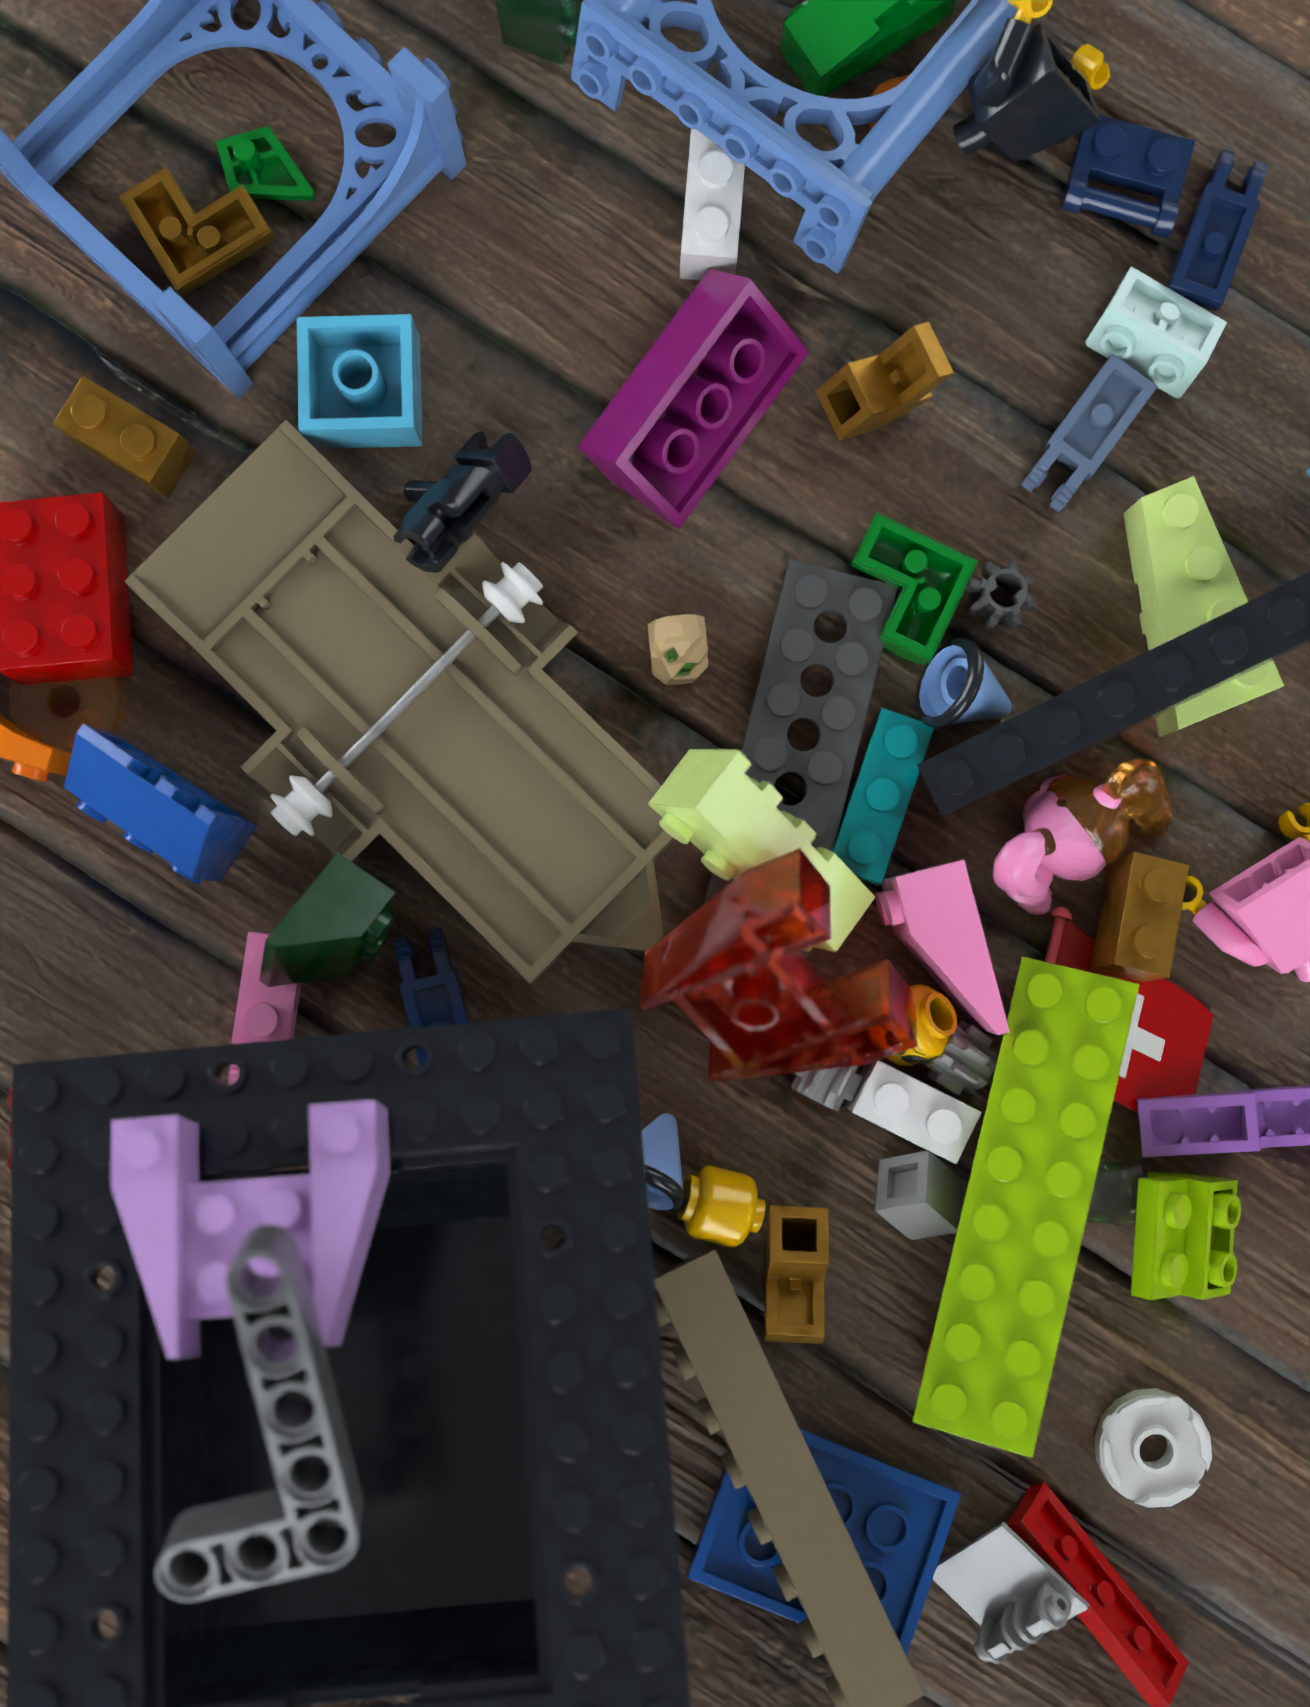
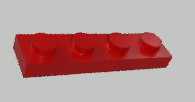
M1043 1482L1029 1487L1007 1525L1089 1603V1608L1078 1614V1617L1149 1706H1170L1189 1661L1049 1486Z

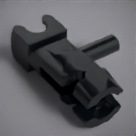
M479 431L455 454L454 458L458 465H453L439 481L409 480L404 487L406 499L417 503L405 515L401 526L394 535V541L402 543L406 538L416 541L406 557L410 564L424 572H441L458 551L456 545L466 542L473 535V530L495 506L501 493H514L531 473L532 466L529 456L513 433L503 435L493 446L488 447L485 434Z

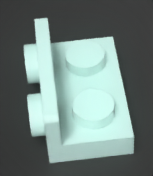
M1131 266L1103 315L1088 336L1086 345L1108 359L1114 354L1157 385V388L1175 398H1180L1206 365L1227 322Z

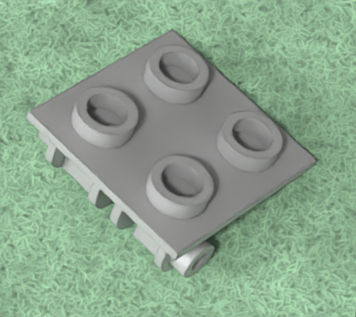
M1004 1521L940 1561L933 1580L980 1625L978 1637L974 1643L975 1652L982 1661L994 1664L1004 1661L1008 1653L1010 1654L1015 1650H1024L1030 1644L1038 1642L1043 1634L1048 1631L1064 1627L1067 1620L1089 1608V1603Z

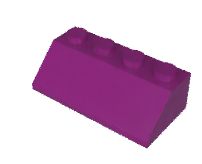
M709 268L577 448L611 482L666 522L680 529L809 352L750 278Z

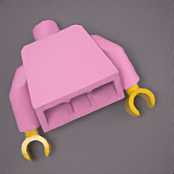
M1305 803L1299 807V811L1305 818L1306 827L1299 825L1294 814L1290 811H1286L1279 818V827L1282 833L1295 840L1211 891L1209 895L1213 902L1207 904L1202 899L1203 887L1200 881L1193 876H1187L1186 885L1191 888L1193 896L1190 902H1183L1181 911L1189 909L1195 915L1193 918L1194 924L1221 951L1254 967L1266 964L1280 974L1289 973L1294 970L1300 981L1310 982V803Z

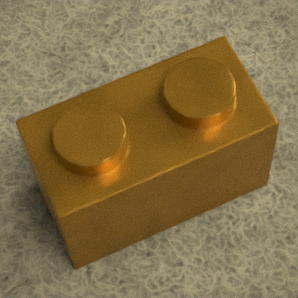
M84 376L81 377L53 422V425L73 442L168 499L197 454V451L179 433Z
M1137 852L1109 861L1090 970L1140 982L1170 978L1189 865Z

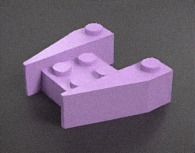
M376 1100L309 1105L310 1174L199 1183V1124L178 1115L111 1120V1189L168 1359L200 1357V1320L234 1317L227 1291L226 1276L242 1238L250 1230L261 1225L279 1226L295 1237L301 1250L325 1347L341 1346L390 1175L387 1108ZM255 1258L248 1261L251 1269L259 1275L275 1276L280 1273L278 1267L270 1260Z

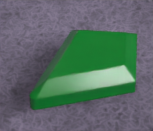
M269 126L215 141L230 192L243 185L251 199L314 201L316 199L313 189Z

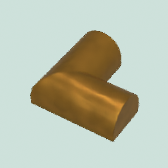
M166 167L119 195L120 200L175 290L182 296L276 239L243 185L197 213L193 211Z

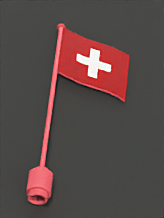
M1057 907L1053 909L1050 916L1055 917L1044 962L1140 984L1113 1101L1137 1112L1136 1099L1196 1094L1214 1015L1189 993L1165 979L1140 982L1090 970L1095 940L1070 922L1072 921V914L1067 908ZM931 1334V1338H930V1342H929V1346H928V1350H927V1354H926V1359H925V1363H924V1367H923V1371H922V1375H921V1379H920V1384H919V1388H918L919 1390H920V1387H921V1383H922V1379H923V1375H924V1370H925V1366H926V1362H927L928 1353H929V1349H930V1345H931V1341H932V1336H933V1334Z

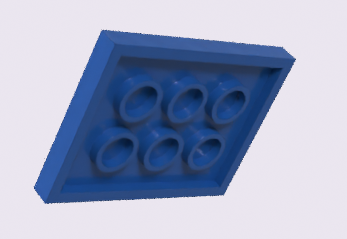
M799 1427L907 1657L961 1494L954 1489ZM724 1466L686 1571L687 1578L797 1623L807 1619L797 1597L787 1602L771 1567L781 1563L772 1541L761 1546L746 1511L754 1508L755 1504L746 1485L735 1490Z

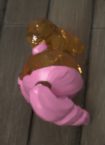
M1136 758L1121 763L1109 773L1105 783L1102 785L1093 780L1082 779L1071 774L1050 777L1039 782L1033 788L1031 796H1029L1023 807L1025 833H1021L1005 843L994 860L993 880L998 888L1005 891L1027 913L1034 914L1035 916L1045 914L1051 908L1052 892L1049 886L1053 880V875L1065 880L1084 881L1098 875L1106 865L1115 862L1125 850L1129 838V819L1137 822L1142 830L1150 836L1165 835L1167 828L1171 825L1172 813L1170 793L1164 785L1160 767L1154 761ZM1062 803H1067L1066 806L1060 807Z

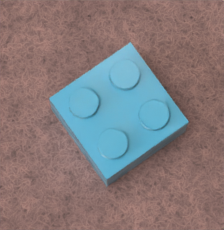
M412 315L297 317L299 432L315 449L423 446L420 335Z

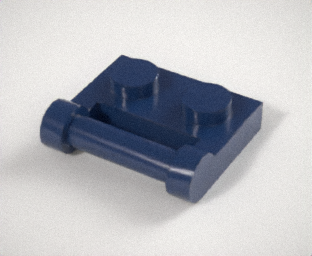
M1099 115L1100 123L1080 132L1060 209L1075 214L1078 213L1079 209L1149 227L1151 228L1150 233L1152 235L1168 238L1178 215V203L1195 140ZM1087 179L1158 197V203L1156 205L1087 186Z

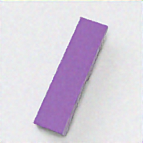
M1310 1085L1136 1099L1142 1157L1261 1151V1148L1310 1145Z

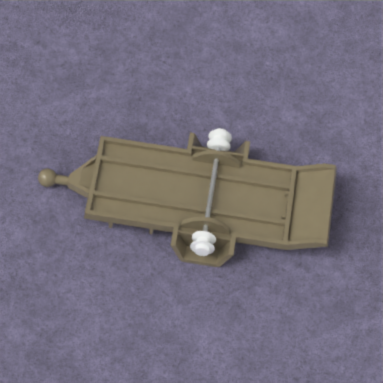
M285 420L124 581L276 730L240 768L249 777L272 793L270 797L277 806L271 811V814L291 834L297 836L304 830L311 836L315 835L331 851L333 857L338 852L351 862L380 834L530 984H534L573 943L650 952L671 973V986L679 998L687 1002H700L712 994L716 986V973L712 965L703 958L685 956L665 936L655 859L675 839L661 828L659 821L662 819V816L648 805L662 785L542 670L578 632L571 625L559 621L542 605L543 601L537 593L543 588V585L523 564L518 562L513 568H510L506 563H500L485 543L473 532V535L458 547L456 555L441 572H424L413 566L406 560V557L414 545L407 538L402 543L395 542L394 535L397 529L303 435Z

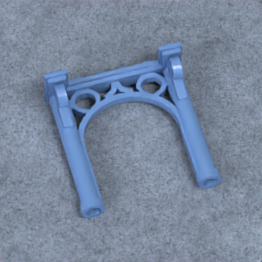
M583 0L571 80L578 84L587 96L600 100L613 111H616L622 103L626 79H628L640 93L654 98L676 114L684 125L698 130L721 147L732 160L743 163L769 182L777 193L791 198L802 206L805 212L793 242L801 247L813 261L824 264L838 274L847 261L875 197L968 85L970 78L987 62L994 52L1006 20L1008 18L1014 19L1018 9L1012 7L1008 0H972L903 82L884 93L871 97L839 99L801 91L781 82L759 68L729 38L715 13L711 0H691V3L681 1L669 2L670 0ZM668 27H681L697 31L704 48L693 53L685 52L677 48L674 43L669 42L662 35L661 31ZM713 60L719 65L716 76L722 83L707 73L711 69ZM778 111L786 114L782 126H779L766 115L776 119ZM878 121L860 144H856L853 126ZM806 123L827 125L838 148L831 151L819 150L803 140L798 135L796 127Z

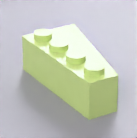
M1194 476L1141 497L1123 513L1134 584H1138L1142 608L1139 616L1142 634L1146 635L1148 650L1164 644L1248 602ZM1272 660L1156 717L1159 737L1284 687L1274 661Z
M689 749L648 803L650 807L662 816V819L659 821L661 828L679 842L688 844L690 841L704 853V856L701 858L704 866L724 880L734 879L745 889L742 898L752 908L765 916L773 914L786 925L782 933L792 943L809 952L813 947L837 952L873 902L875 896L834 852L823 847L815 849L811 845L816 839L815 835L817 833L803 819L777 809L776 806L783 797L769 782L762 780L759 783L745 774L752 763L739 750Z

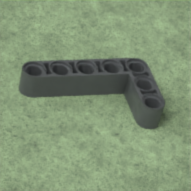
M261 1225L250 1230L242 1238L228 1270L226 1283L279 1488L194 1507L182 1512L174 1520L156 1566V1580L161 1590L169 1597L183 1602L202 1600L335 1569L344 1565L353 1556L358 1543L364 1510L363 1495L301 1250L295 1237L286 1229L276 1225ZM255 1258L270 1260L278 1267L280 1273L275 1276L259 1275L251 1269L248 1261ZM280 1324L289 1327L296 1337L290 1340H279L272 1337L265 1327ZM299 1390L305 1392L312 1400L307 1403H295L287 1399L283 1392ZM305 1454H315L321 1456L328 1463L311 1465L304 1462L300 1457ZM332 1518L338 1520L342 1525L328 1527L322 1525L317 1520ZM264 1534L271 1537L274 1541L261 1542L255 1540L250 1535ZM192 1549L201 1552L205 1557H193L183 1550Z

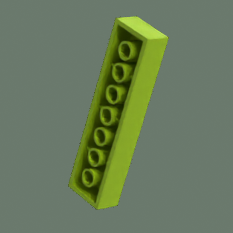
M1022 956L1007 1018L1010 1032L1003 1035L913 1423L1033 1458L1140 984Z

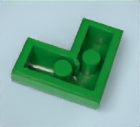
M876 512L850 566L901 590L878 638V642L884 644L883 648L906 660L918 664H929L978 560Z

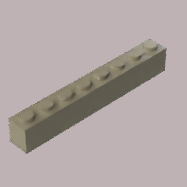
M710 1248L655 1275L658 1323L660 1326L670 1322L680 1344L672 1347L671 1351L685 1381L696 1376L705 1398L695 1403L710 1435L721 1431L730 1452L721 1456V1460L735 1490L746 1485L755 1507L746 1511V1514L761 1546L770 1541L773 1543L781 1563L771 1567L787 1602L797 1597L807 1619L797 1623L813 1659L821 1654H824L833 1675L823 1681L835 1707H904L924 1696L922 1689L716 1250Z

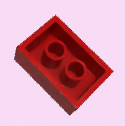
M103 492L0 502V672L21 686L133 675L128 585L124 582L128 578L124 514Z

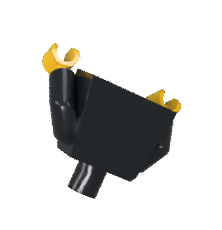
M1008 0L1012 7L1018 9L1014 19L1008 18L1006 20L994 52L984 67L970 78L967 85L974 113L953 126L955 139L967 156L993 141L1012 161H1020L1050 146L1062 144L1068 138L1100 123L1091 88L1095 90L1102 88L1110 78L1109 65L1104 62V54L1092 45L1084 44L1071 58L1041 22L1034 27L1030 25L1033 18L1042 17L1048 12L1053 0Z

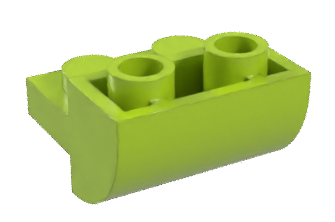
M1147 1172V1178L1138 1179L1131 1296L1156 1300L1183 1295L1204 1300L1230 1295L1231 1286L1236 1279L1238 1268L1237 1259L1233 1254L1234 1231L1241 1216V1202L1237 1196L1238 1180L1174 1172Z

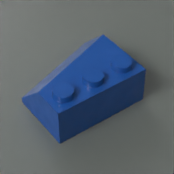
M84 723L76 733L64 784L65 789L79 798L75 806L102 823H106L109 819L125 831L123 837L150 854L153 852L157 853L171 863L170 868L196 884H200L202 880L221 882L258 825L120 736Z

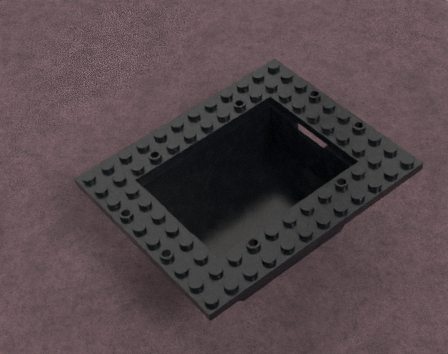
M631 1008L12 1064L7 1707H303L420 1696V1701L357 1707H691ZM415 1048L424 1049L427 1053L424 1065L418 1069L408 1068L406 1065L407 1054ZM230 1065H236L239 1069L237 1081L230 1086H223L220 1079L222 1071ZM376 1100L388 1109L389 1157L394 1158V1161H390L389 1179L341 1346L325 1347L363 1495L364 1510L355 1552L344 1565L332 1570L197 1601L183 1602L173 1599L161 1590L156 1580V1566L174 1520L182 1512L194 1507L277 1489L279 1486L235 1318L200 1320V1357L167 1358L111 1189V1120L178 1115L199 1124V1183L310 1174V1168L286 1171L270 1170L310 1166L309 1105ZM553 1225L561 1226L566 1233L565 1243L557 1250L547 1249L542 1241L544 1231ZM109 1266L115 1273V1281L111 1288L104 1291L99 1287L98 1275L102 1269ZM280 1324L265 1327L272 1337L279 1340H290L296 1337L289 1327ZM299 1390L283 1392L287 1399L295 1403H307L312 1400L305 1392ZM305 1454L300 1457L304 1462L311 1465L328 1463L321 1456L315 1454ZM332 1518L317 1520L322 1525L328 1527L342 1525L338 1520ZM264 1534L250 1535L255 1540L261 1542L274 1541L271 1537ZM192 1549L183 1550L193 1557H205L201 1552ZM574 1568L586 1570L591 1577V1587L583 1593L573 1592L567 1585L566 1575ZM103 1612L112 1613L117 1620V1630L114 1636H107L100 1629L99 1620Z

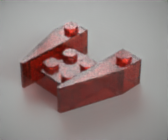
M801 848L747 869L645 952L640 1006L647 1010L673 1000L710 1040L708 1078L712 1082L866 1065L918 1047L913 990L888 959L825 982L801 954L800 951L831 939L830 885Z

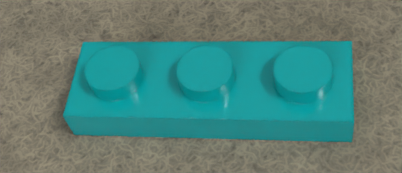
M881 708L878 712L832 851L858 879L878 886L882 884L920 772L917 764L923 762L934 728L925 725L922 721L885 708Z

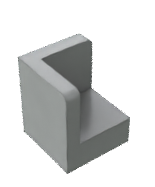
M928 1150L879 1160L875 1211L908 1239L912 1240L957 1233L961 1218L962 1180Z

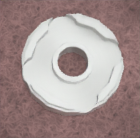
M1157 1388L1133 1390L1114 1400L1101 1416L1094 1437L1096 1461L1107 1482L1125 1498L1148 1508L1173 1506L1191 1497L1200 1486L1198 1482L1203 1477L1205 1469L1209 1470L1212 1460L1211 1437L1201 1416L1178 1395ZM1153 1434L1163 1435L1167 1442L1165 1454L1156 1461L1148 1462L1142 1460L1139 1452L1142 1441Z

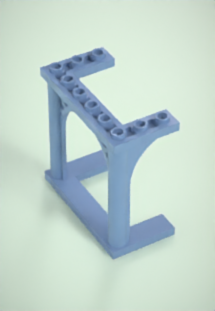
M149 0L138 15L13 142L0 127V173L239 399L254 384L246 374V371L288 329L297 317L326 290L440 171L451 180L467 165L461 143L464 137L457 127L455 116L458 112L451 102L448 90L451 87V83L437 64L429 58H425L421 62L404 46L388 62L391 72L389 74L382 67L384 62L374 47L361 37L355 42L343 30L344 24L337 13L323 0H320L317 4L312 0H258L261 6L260 18L257 24L249 30L239 29L234 24L233 11L238 0ZM218 11L222 27L216 32L204 30L203 28L208 24L215 23L213 15ZM275 15L278 17L280 25L285 32L290 28V32L286 37L278 38L270 32ZM225 47H250L272 52L289 59L313 76L332 100L341 121L344 137V163L337 190L323 215L224 318L212 328L170 287L162 292L52 186L167 70L179 62L204 51ZM323 59L328 65L324 69H316L314 64L317 60ZM357 95L360 103L372 107H367L361 111H354L348 105V100L351 96ZM371 123H385L396 130V136L391 143L376 148L361 144L357 140V135L362 127ZM362 161L372 165H381L377 170L370 165L369 172L365 178H360L356 172L357 166Z

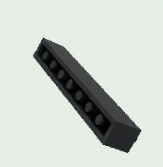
M1310 572L917 764L941 816L955 814L1310 643Z

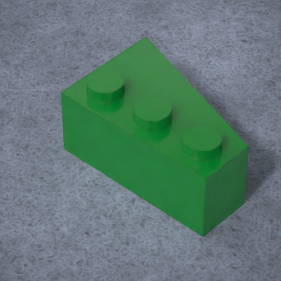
M806 0L797 5L787 15L783 23L780 51L808 93L827 97L952 16L957 0Z

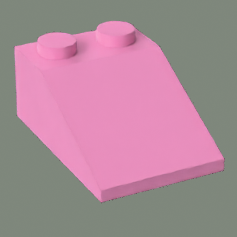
M965 860L945 863L883 879L881 884L883 891L875 893L876 904L883 925L891 924L896 937L976 1028L996 1035L1010 1032Z

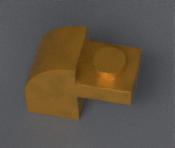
M926 322L911 327L879 355L847 363L815 392L840 441L877 429L916 409L933 397L931 391L950 377L954 371L930 323Z
M770 1205L764 1256V1341L823 1343L825 1337L824 1279L829 1265L828 1208Z

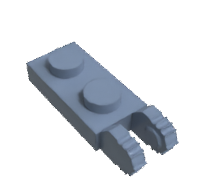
M1112 354L1042 448L1045 450V453L1024 479L1021 486L1030 492L1034 488H1038L1048 475V469L1057 459L1074 471L1051 497L1052 501L1049 506L1060 512L1084 479L1088 481L1158 386Z

